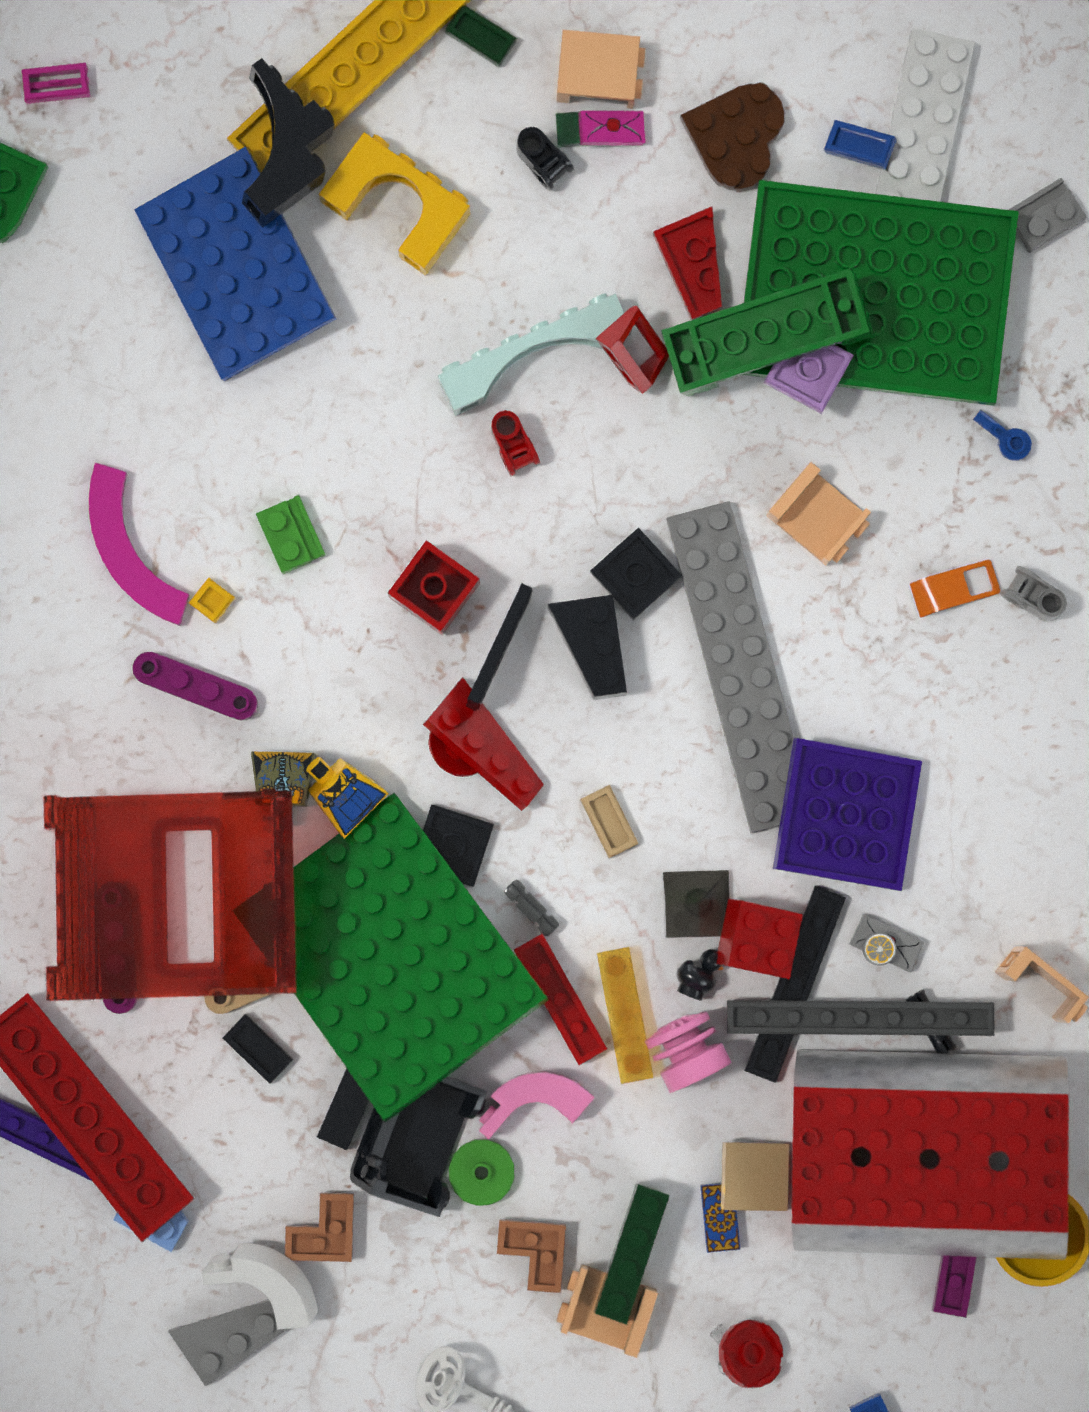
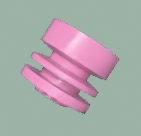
M707 1011L682 1016L660 1027L650 1038L645 1040L648 1049L660 1044L664 1047L663 1050L652 1056L654 1061L669 1058L671 1064L660 1072L669 1093L698 1082L732 1063L722 1043L707 1046L704 1041L716 1032L714 1026L699 1031L698 1026L710 1019Z

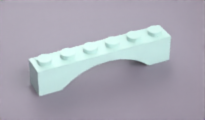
M606 293L596 296L589 301V306L578 310L577 307L568 309L559 315L561 319L550 324L548 321L540 322L530 328L531 333L520 338L518 334L509 336L500 342L502 346L490 351L489 348L481 349L471 355L472 360L461 365L459 361H456L442 368L443 373L438 375V380L454 415L457 416L485 403L492 387L502 374L517 361L533 352L550 346L565 344L588 345L602 349L595 338L624 314L616 294L609 297Z

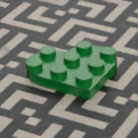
M0 143V243L6 242L21 225L49 168L47 164Z

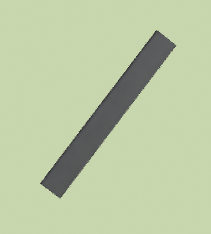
M727 1000V1034L994 1036V1002Z

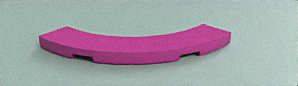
M95 463L90 481L89 517L94 541L103 563L118 585L135 602L161 619L180 626L190 595L175 589L155 576L141 561L127 535L123 518V494L128 474L124 471Z

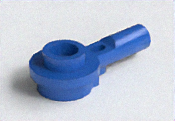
M982 410L973 418L975 422L998 439L1000 453L1006 459L1018 461L1029 454L1032 442L1030 436L1025 431L1017 428L1006 430Z

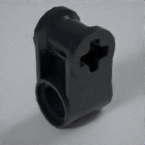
M527 127L519 133L516 146L517 154L547 190L550 191L554 188L553 183L566 172L571 173L574 170V166L567 156L539 128ZM532 138L539 142L540 147L536 151H528L523 147L522 143Z

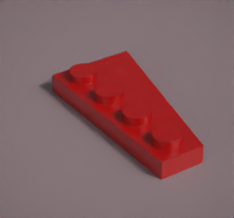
M462 677L423 725L517 808L523 811L544 784L483 703L477 711L466 707L467 698L472 688Z

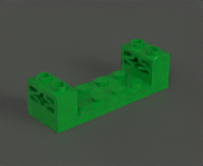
M851 268L661 330L679 391L688 397L719 387L718 382L838 343L844 347L875 337L857 275Z

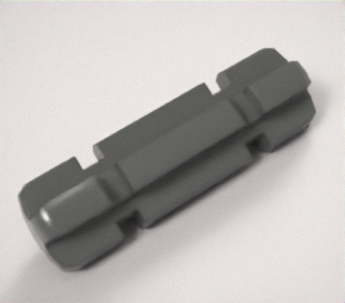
M514 880L506 887L504 893L511 901L515 899L518 902L516 906L533 924L538 923L539 926L537 928L544 936H549L558 928L559 922L552 915L548 916L546 914L547 909L530 892L527 894L524 891L526 887L519 880Z

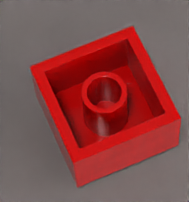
M426 540L387 594L394 602L437 633L443 635L480 585V578Z
M728 899L717 951V964L790 979L803 914L742 900Z

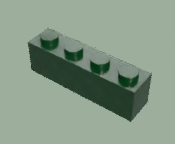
M639 1184L635 1185L593 1311L595 1314L627 1325L670 1195Z

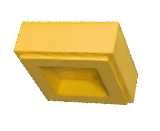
M208 577L189 604L216 624L235 600V597Z

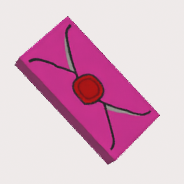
M580 111L578 114L580 145L643 146L646 143L643 111Z

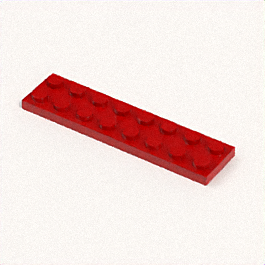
M30 994L24 995L0 1015L1 1069L143 1243L195 1200V1198Z

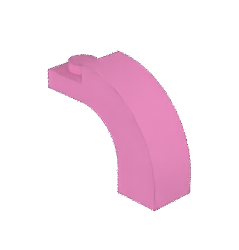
M545 1071L521 1074L506 1081L491 1094V1097L500 1105L497 1109L491 1105L480 1117L479 1121L483 1125L479 1128V1131L490 1139L515 1109L532 1102L551 1105L574 1123L595 1097L578 1082L561 1074Z

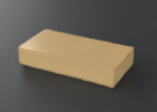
M610 785L580 799L608 858L638 845L635 835Z

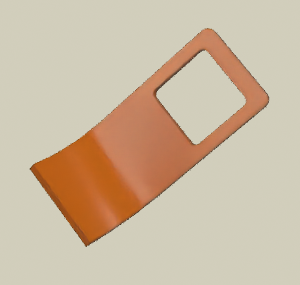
M990 560L942 572L910 583L920 618L1000 593V587ZM984 566L992 586V591L971 596L963 572Z

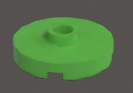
M474 1139L463 1144L454 1153L449 1165V1181L454 1192L463 1201L476 1206L491 1205L500 1201L510 1191L514 1180V1163L509 1152L500 1143L488 1139ZM483 1166L488 1170V1175L486 1178L480 1179L476 1176L475 1170Z

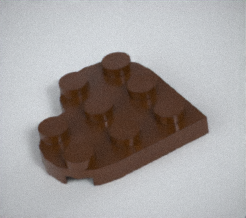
M759 82L736 87L681 114L680 120L705 169L716 185H721L729 190H736V192H743L757 186L759 180H763L769 170L771 155L768 145L776 140L783 128L785 112L782 101L775 92L769 89L765 83Z

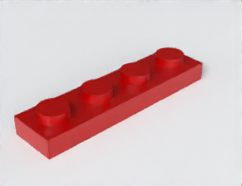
M543 934L515 948L514 952L549 999L544 1005L578 1065L607 1050L606 1045Z

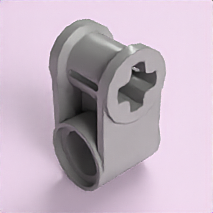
M1021 566L1016 568L1015 572L1017 575L1008 589H1004L1001 592V596L1019 608L1025 609L1043 621L1057 619L1067 606V599L1062 591L1042 580L1034 572ZM1023 582H1025L1024 588L1019 593L1018 591L1020 587L1022 586ZM1051 597L1055 599L1058 604V610L1052 613L1047 612L1042 606L1043 598Z

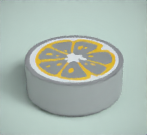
M882 932L869 935L864 940L862 946L865 959L869 963L878 966L890 963L897 951L894 939Z

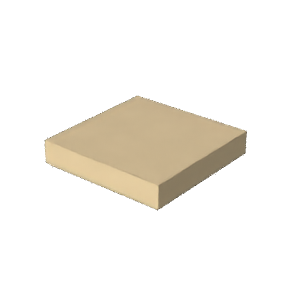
M722 1142L721 1209L788 1211L789 1144Z

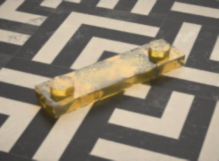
M626 947L597 953L620 1082L624 1084L654 1078L649 1050L645 1043L646 1034L630 949Z

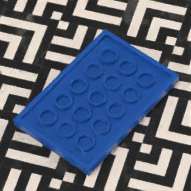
M246 146L134 209L223 381L232 378L337 319L283 214L262 228L242 204L244 191L252 185L261 173L250 150Z

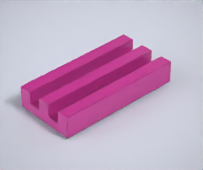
M77 63L22 69L26 104L91 97L87 64ZM80 73L79 78L30 83V78ZM81 86V88L31 93V91Z

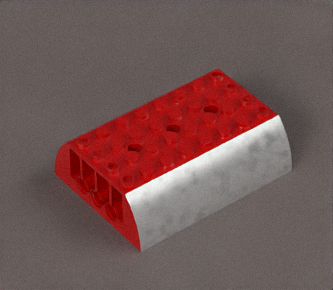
M797 1050L793 1086L792 1239L794 1250L1066 1259L1068 1243L1069 1084L1065 1056ZM864 1147L869 1150L871 1154L869 1164L857 1166L853 1163L851 1153L855 1148ZM926 1149H933L940 1156V1162L934 1168H925L920 1163V1154ZM1002 1151L1007 1154L1009 1164L1004 1170L997 1171L990 1167L988 1160L993 1152Z

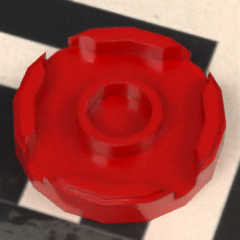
M744 1320L731 1325L723 1334L719 1345V1361L723 1372L733 1383L742 1388H760L771 1383L780 1373L783 1346L779 1336L769 1325L754 1320Z

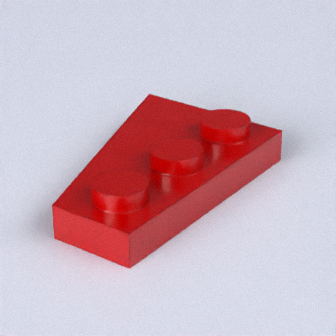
M711 206L653 231V237L690 320L722 309L713 207Z

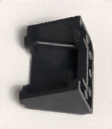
M447 1076L387 1122L373 1108L351 1166V1182L370 1195L440 1217L442 1210L448 1205L450 1200V1191L446 1182L441 1180L464 1118L473 1119L482 1113L486 1104L485 1096L487 1091L454 1077Z

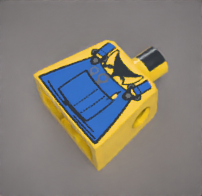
M317 757L306 769L316 780L308 792L344 839L388 795L377 782L341 758L330 767L321 757Z

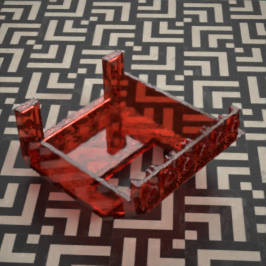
M269 788L251 792L87 797L44 795V830L55 833L57 966H46V1001L296 993L292 790L278 791L276 788ZM210 830L212 833L214 961L212 963L170 964L168 962L166 833Z

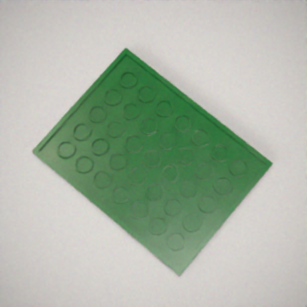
M759 180L744 303L851 268L857 275L875 337L844 347L840 343L835 344L854 355L839 381L838 387L995 406L1019 211ZM773 365L743 375L766 378Z
M395 793L380 802L345 839L340 834H337L235 910L385 1122L389 1121L549 1000Z

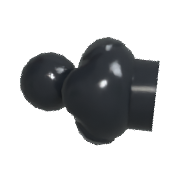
M708 949L703 952L700 958L702 968L695 966L692 960L684 961L679 966L676 973L677 979L680 982L677 989L678 992L701 1001L704 993H708L715 988L717 980L713 972L724 969L722 965L717 964V950Z

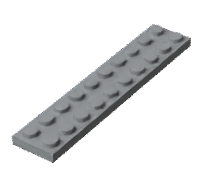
M730 501L670 516L666 518L749 830L750 833L780 826L794 737Z

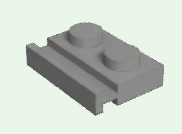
M1062 177L1009 209L1019 211L1016 232L1029 253L1077 225L1087 217L1071 191L1064 185Z

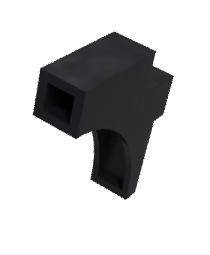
M261 58L252 64L249 79L257 88L268 111L272 130V149L264 169L252 185L244 191L242 204L263 228L323 184L326 173L325 165L317 154H311V152L332 137L335 124L331 113L325 107H320L315 100L304 107L298 93L293 89L289 90L282 82L279 71L273 65L269 66Z

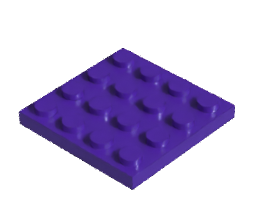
M794 738L773 869L902 891L922 761Z

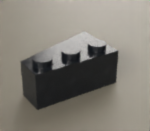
M613 595L548 604L547 609L574 659L593 700L626 696L627 689Z

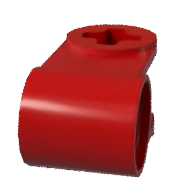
M504 410L498 412L492 419L491 432L509 475H515L516 470L529 464H539L540 460L530 438L527 437L518 416L512 411ZM504 419L512 421L515 425V430L509 435H502L496 428L499 421Z

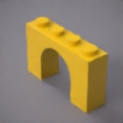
M364 132L318 194L320 201L347 221L366 194L375 186L386 182H398L412 188L420 197L423 203V210L418 223L400 246L398 253L399 258L426 276L471 214L470 206L467 204L469 201L460 192L454 189L452 192H449L442 187V181L431 172L426 171L424 174L416 169V163L403 153L396 155L388 149L390 145L378 135L374 134L371 137Z

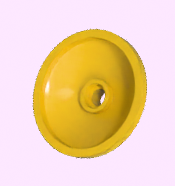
M1068 1194V1243L1065 1260L995 1258L1011 1277L1022 1283L1039 1287L1060 1284L1075 1275L1088 1257L1089 1219L1078 1201Z

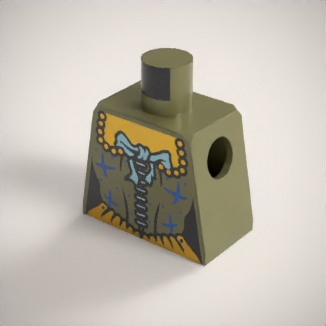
M251 751L258 805L273 806V826H292V807H307L310 794L308 790L312 785L313 777L306 769L317 758V755L315 753Z

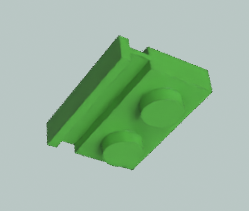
M299 495L256 513L282 574L306 565L319 557L326 556Z

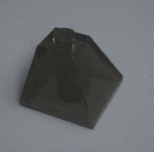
M729 870L663 872L665 938L721 936L728 899H730Z

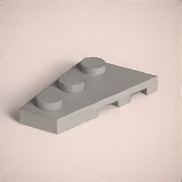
M269 1300L232 1310L231 1312L169 1329L168 1332L206 1387L287 1329H277L272 1304Z

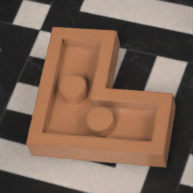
M320 1193L319 1226L287 1225L285 1231V1256L292 1261L352 1262L354 1193Z
M499 1219L497 1254L530 1257L528 1291L561 1293L566 1224Z

